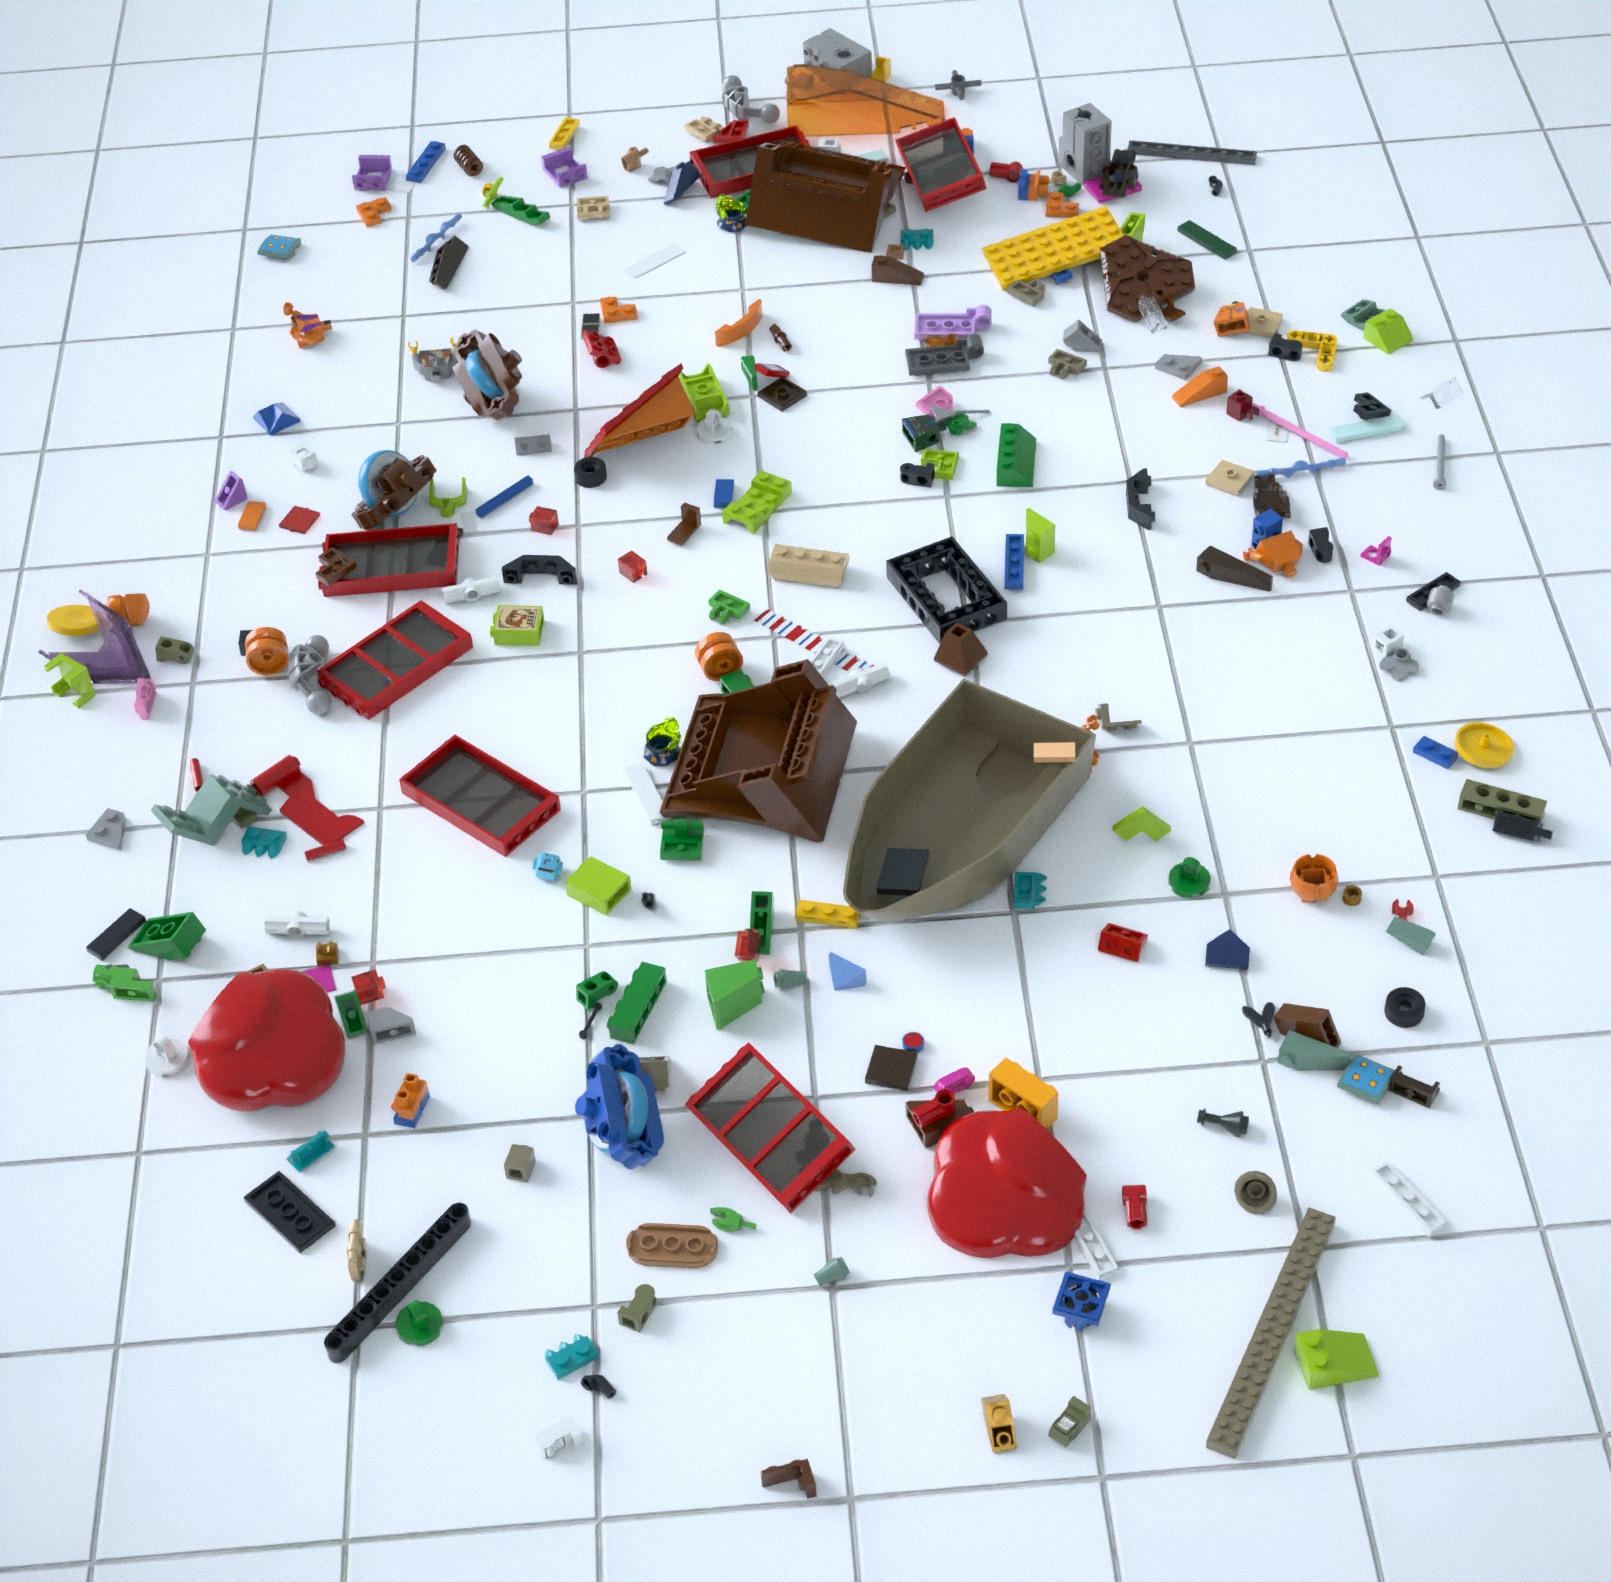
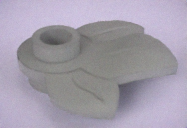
M676 167L655 168L653 170L655 175L649 177L648 180L653 182L664 180L665 183H669L671 173Z
M1399 648L1394 651L1392 656L1384 657L1380 662L1379 668L1381 670H1389L1392 678L1403 680L1407 677L1408 672L1418 673L1419 664L1411 659L1408 650Z

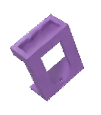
M570 147L541 156L543 171L559 188L588 178L586 164L579 165L574 160ZM566 165L570 168L559 173L554 171Z
M359 155L357 175H352L354 190H385L393 169L391 156ZM382 172V175H367V173Z

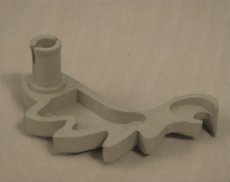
M813 1120L809 1123L810 1132L805 1137V1149L796 1153V1161L804 1167L799 1170V1174L831 1144L828 1134L823 1131V1123L820 1120ZM836 1169L814 1191L832 1188V1193L838 1194L846 1188H851L859 1195H862V1188L869 1187L870 1197H872L874 1185L877 1186V1181L867 1173L847 1174Z

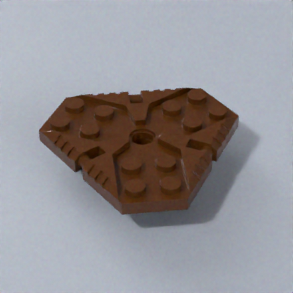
M1127 235L1100 248L1108 312L1136 323L1158 311L1155 299L1159 295L1170 292L1172 300L1175 302L1195 290L1193 267L1190 260L1170 252H1165L1162 249H1155V246H1150ZM1165 298V299L1162 300V302H1161V307H1162V308H1163V303L1166 302V304L1168 305V299H1167V298Z

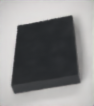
M888 848L876 887L877 894L911 896L920 892L929 859V849Z

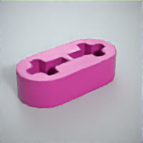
M968 1067L960 1068L940 1078L934 1084V1090L937 1093L939 1090L948 1089L956 1094L971 1086L975 1081V1076Z

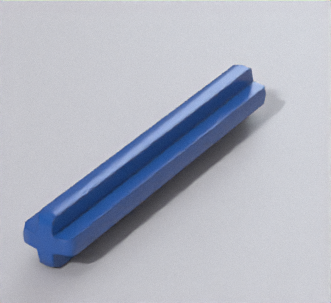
M527 475L476 508V515L482 518L533 485V478Z

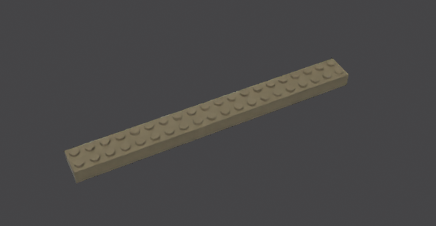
M1308 1207L1206 1441L1207 1449L1233 1459L1236 1458L1334 1229L1336 1216Z

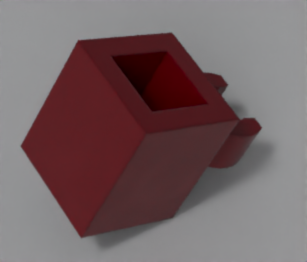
M1240 389L1227 397L1226 414L1239 422L1244 418L1253 420V414L1259 416L1260 409L1252 406L1253 397Z

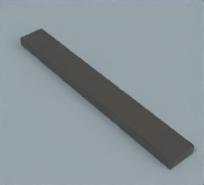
M1129 140L1127 151L1134 150L1137 151V155L1248 165H1255L1257 151L1135 140Z

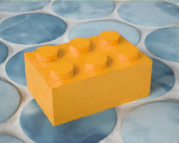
M1007 1057L989 1073V1101L1003 1111L1022 1108L1046 1129L1058 1119V1091L1052 1085L1046 1084L1035 1074L1029 1073L1017 1062H1013Z

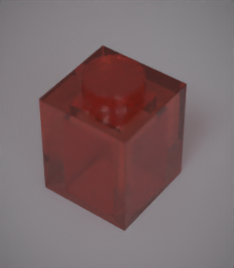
M537 506L529 515L531 531L552 535L559 525L557 510Z
M631 550L618 558L619 573L632 583L648 575L646 560Z
M745 928L744 931H738L734 954L737 960L749 961L755 959L756 962L759 961L762 937L757 933V930Z
M376 969L351 977L360 1005L384 998L382 989H385L386 985L383 976L378 977Z

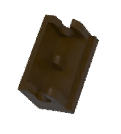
M1398 1065L1390 1077L1388 1091L1430 1109L1440 1092V1082L1436 1081L1433 1086H1430L1404 1075L1401 1071L1403 1067Z

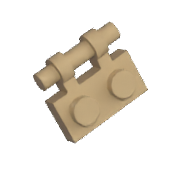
M704 116L700 120L695 118L684 124L686 131L704 142L711 140L713 135L721 133L723 128L720 123H715L711 118Z
M609 195L577 198L578 219L589 220V218L604 219V217H610Z
M353 1219L351 1226L348 1228L349 1244L347 1245L346 1254L351 1281L361 1280V1271H365V1258L362 1257V1253L366 1251L367 1244L366 1238H362L360 1221Z

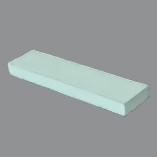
M1397 414L1330 427V434L1335 443L1403 431L1405 425Z

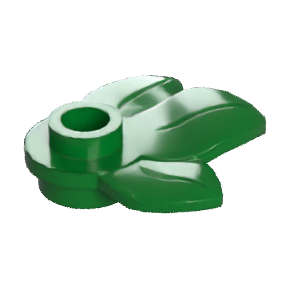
M957 414L953 418L944 419L950 434L961 435L965 429H972L977 426V423L969 421V417L965 414Z

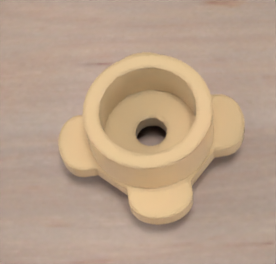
M1054 171L1051 174L1049 183L1063 185L1067 176L1062 171Z

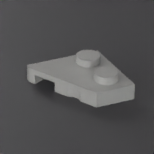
M1164 354L1155 363V369L1186 380L1202 363V357Z
M107 808L87 832V841L120 851L122 849L121 839L124 836L123 827L126 822L125 813Z

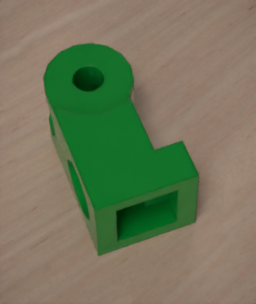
M606 971L599 972L576 984V1000L587 1010L594 1008L595 1002L605 996L612 995L618 988V982Z

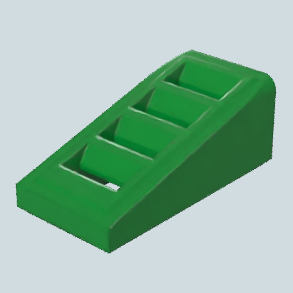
M753 355L742 356L740 358L741 369L752 389L756 391L758 384L756 370L754 369L755 357Z

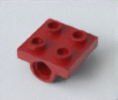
M584 330L582 337L595 365L598 368H605L611 362L619 365L622 359L614 339L609 336L599 335L595 331Z

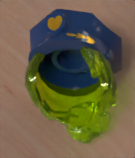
M720 194L716 199L715 206L716 213L719 216V219L716 221L718 228L728 232L742 231L747 226L745 225L746 217L744 216L745 206L737 199Z
M674 717L664 718L661 723L654 724L646 733L643 758L653 766H668L678 759L681 747L678 746L681 734L678 730L680 725Z

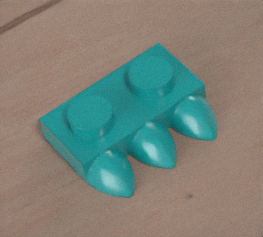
M933 229L900 230L901 245H905V250H908L911 245L916 250H919L922 245L929 250L934 245Z
M248 826L241 840L242 852L244 855H247L255 848L256 856L260 857L268 850V856L272 859L281 852L287 839L286 831Z
M1015 872L1014 908L1035 909V906L1047 901L1044 896L1039 895L1047 890V887L1040 884L1047 880V876L1037 872Z
M574 1334L572 1344L561 1341L559 1351L557 1352L550 1349L545 1351V1361L557 1380L600 1358L599 1352L589 1337H584L580 1334Z

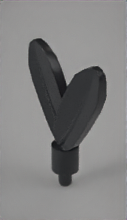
M1272 1002L1265 1004L1262 1016L1253 1008L1243 1006V1015L1262 1028L1264 1035L1270 1038L1272 1036L1270 1024L1275 1013L1274 1004Z

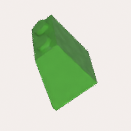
M755 959L704 970L707 999L716 1030L725 1027L762 1003L761 994H764L765 990L763 982L760 980H764L762 968H757Z

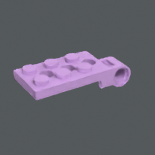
M980 305L977 308H966V313H915L914 340H956V338H966L971 334H975V329H987L991 326L992 309L987 305Z

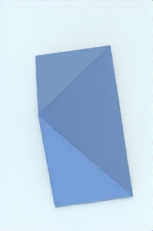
M832 952L828 954L829 970L834 991L866 985V969Z

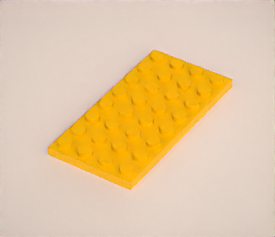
M1104 206L994 244H989L982 247V253L1002 291H1004L1017 280L1027 283L1030 280H1036L1052 273L1099 259L1100 248L1119 239L1124 234L1108 207Z

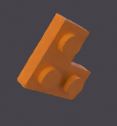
M1048 192L1045 217L1072 218L1078 216L1079 203L1063 202L1064 193Z
M386 197L356 205V211L366 228L381 224L379 214L392 211L391 204Z
M617 296L600 298L604 324L638 319L635 304L618 306Z

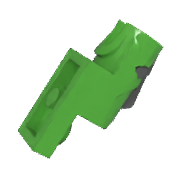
M97 964L94 968L92 978L93 982H95L94 986L110 989L113 999L155 1001L157 994L153 982L141 981L136 968H130L128 964Z

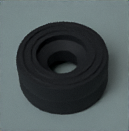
M585 457L574 465L575 480L582 487H598L607 479L606 465L600 458Z
M1395 988L1386 997L1385 1016L1388 1021L1398 1027H1414L1424 1017L1425 999L1420 992L1413 988ZM1404 1004L1410 1006L1411 1009L1403 1010L1399 1006Z

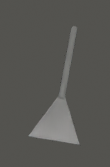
M930 405L938 422L956 414L990 413V410L952 411Z

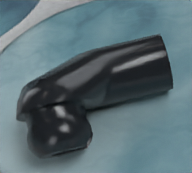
M644 892L641 902L644 903L648 910L654 911L657 907L655 895L651 892Z

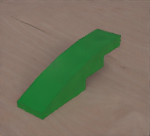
M500 196L491 203L499 211L527 223L541 225L551 218L549 212L538 211L536 205L525 204L524 199L521 197Z

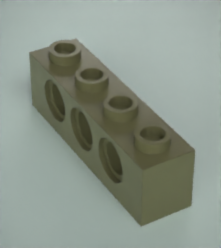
M1466 779L1460 793L1457 809L1495 819L1497 811L1542 823L1547 800Z

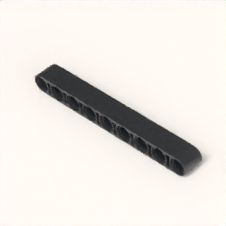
M462 1202L452 1204L325 1337L324 1345L328 1359L331 1362L340 1363L346 1360L471 1227V1218L466 1204Z

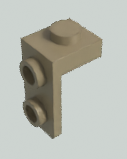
M1108 703L1098 704V708H1095V716L1099 720L1100 728L1105 727V731L1117 730V726L1124 725L1125 729L1137 728V724H1142V720L1110 723Z

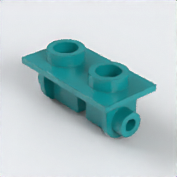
M318 1131L314 1137L308 1140L307 1144L304 1143L296 1150H292L286 1160L300 1173L332 1150L335 1145L328 1139L330 1136L327 1131Z

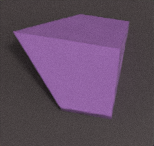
M231 470L214 500L224 510H228L248 499L243 479Z

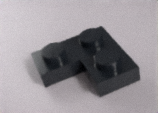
M1369 392L1355 394L1354 401L1358 404H1355L1353 411L1359 415V418L1369 420L1390 416L1392 410Z

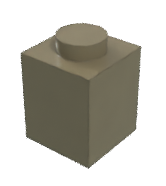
M517 1144L511 1145L504 1162L506 1179L528 1182L536 1163L533 1147Z

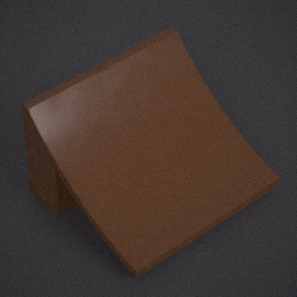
M782 140L779 145L764 143L758 146L745 225L872 253L894 192L905 173L906 167L885 163L886 161L881 162L794 143V141Z
M809 659L776 667L771 682L732 693L699 695L659 813L664 818L701 817L744 822L790 833L816 843L824 840L857 720L836 695L837 689L834 685H828Z

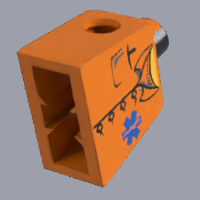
M1234 301L1230 305L1220 307L1213 321L1218 337L1250 330L1249 315L1244 302Z

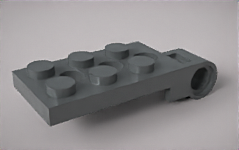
M971 334L966 338H956V344L905 349L909 376L970 370L968 359L979 358L984 354L982 338L977 334Z

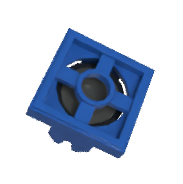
M1065 1271L1052 1314L1065 1317L1064 1323L1070 1329L1072 1326H1076L1078 1331H1082L1085 1327L1091 1325L1099 1326L1111 1290V1283Z

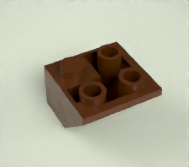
M956 622L944 634L934 656V661L966 676L988 655V651L971 629Z

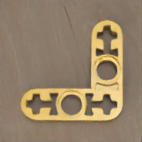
M1291 330L1287 333V340L1301 342L1302 348L1319 349L1317 358L1318 370L1328 372L1332 369L1338 341L1335 335Z

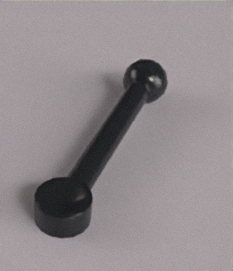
M597 1002L594 1004V1011L584 1030L579 1032L580 1039L584 1040L588 1037L587 1031L597 1012L602 1009L601 1003Z

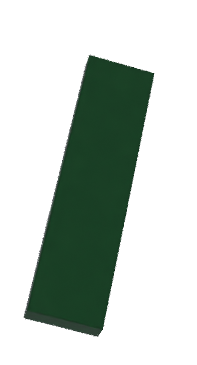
M1191 220L1177 227L1179 233L1224 260L1237 253L1236 247Z

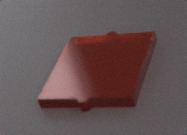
M294 505L278 526L279 528L290 530V532L294 531L305 534L321 514L309 508Z

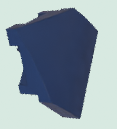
M1229 929L1207 943L1205 966L1248 970L1250 947Z

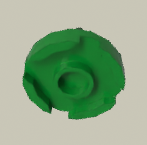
M1186 857L1182 863L1175 865L1170 870L1168 878L1172 891L1185 898H1193V895L1198 894L1200 896L1204 895L1209 890L1211 881L1209 871L1193 857Z
M415 1300L399 1312L396 1317L395 1326L399 1338L404 1343H417V1346H424L439 1337L443 1326V1318L440 1310L434 1304Z

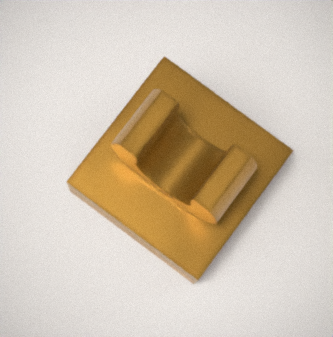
M329 941L328 944H321V942H318L316 945L317 966L339 964L337 943Z

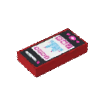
M756 363L754 367L756 371L768 377L783 376L787 378L790 374V371L777 364Z

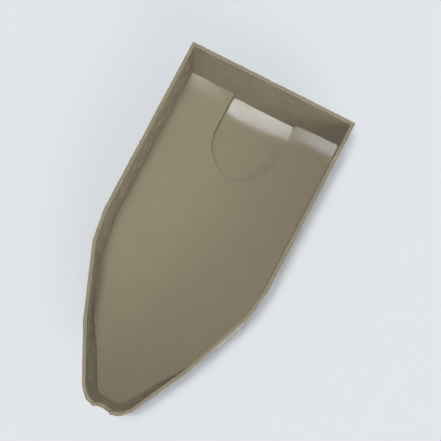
M963 678L875 779L864 797L849 848L843 886L844 900L852 909L870 919L877 921H900L958 909L992 893L1018 867L1090 778L1096 734ZM1075 742V762L1034 763V743ZM888 848L929 849V859L920 892L911 896L877 894L876 887Z

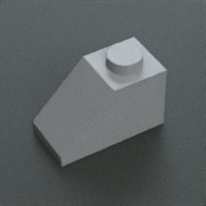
M1079 319L1063 332L1064 344L1074 351L1100 352L1102 350V339Z
M389 1007L367 1012L374 1045L416 1035L413 1018Z

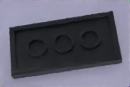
M280 1171L243 1197L244 1202L299 1254L336 1227L335 1221Z

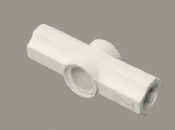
M497 576L481 580L466 578L462 584L442 588L445 604L461 600L476 602L481 596L501 592Z
M885 662L865 670L858 667L853 669L849 676L834 681L831 685H834L837 689L836 695L838 697L855 691L865 693L871 689L873 684L890 678V671Z
M294 911L290 916L268 915L265 916L264 930L265 934H287L293 939H301L305 934L327 935L330 931V919L324 916H307L301 911Z

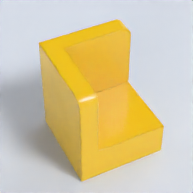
M877 56L875 58L876 68L871 73V80L886 82L891 75V58Z

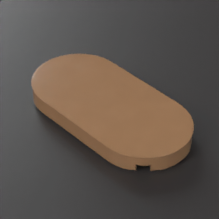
M644 1223L639 1225L638 1229L632 1230L628 1234L626 1249L631 1260L643 1266L701 1268L710 1264L716 1258L718 1240L715 1234L711 1233L710 1229L700 1225Z

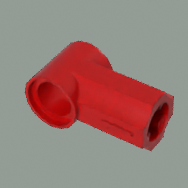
M1016 161L1011 164L991 162L989 175L991 177L1006 178L1009 182L1015 183L1020 178L1023 166Z
M939 1090L934 1099L911 1110L918 1127L923 1128L940 1118L948 1119L955 1115V1095L951 1090Z
M1122 1185V1203L1126 1210L1127 1227H1131L1133 1230H1140L1147 1226L1146 1185Z

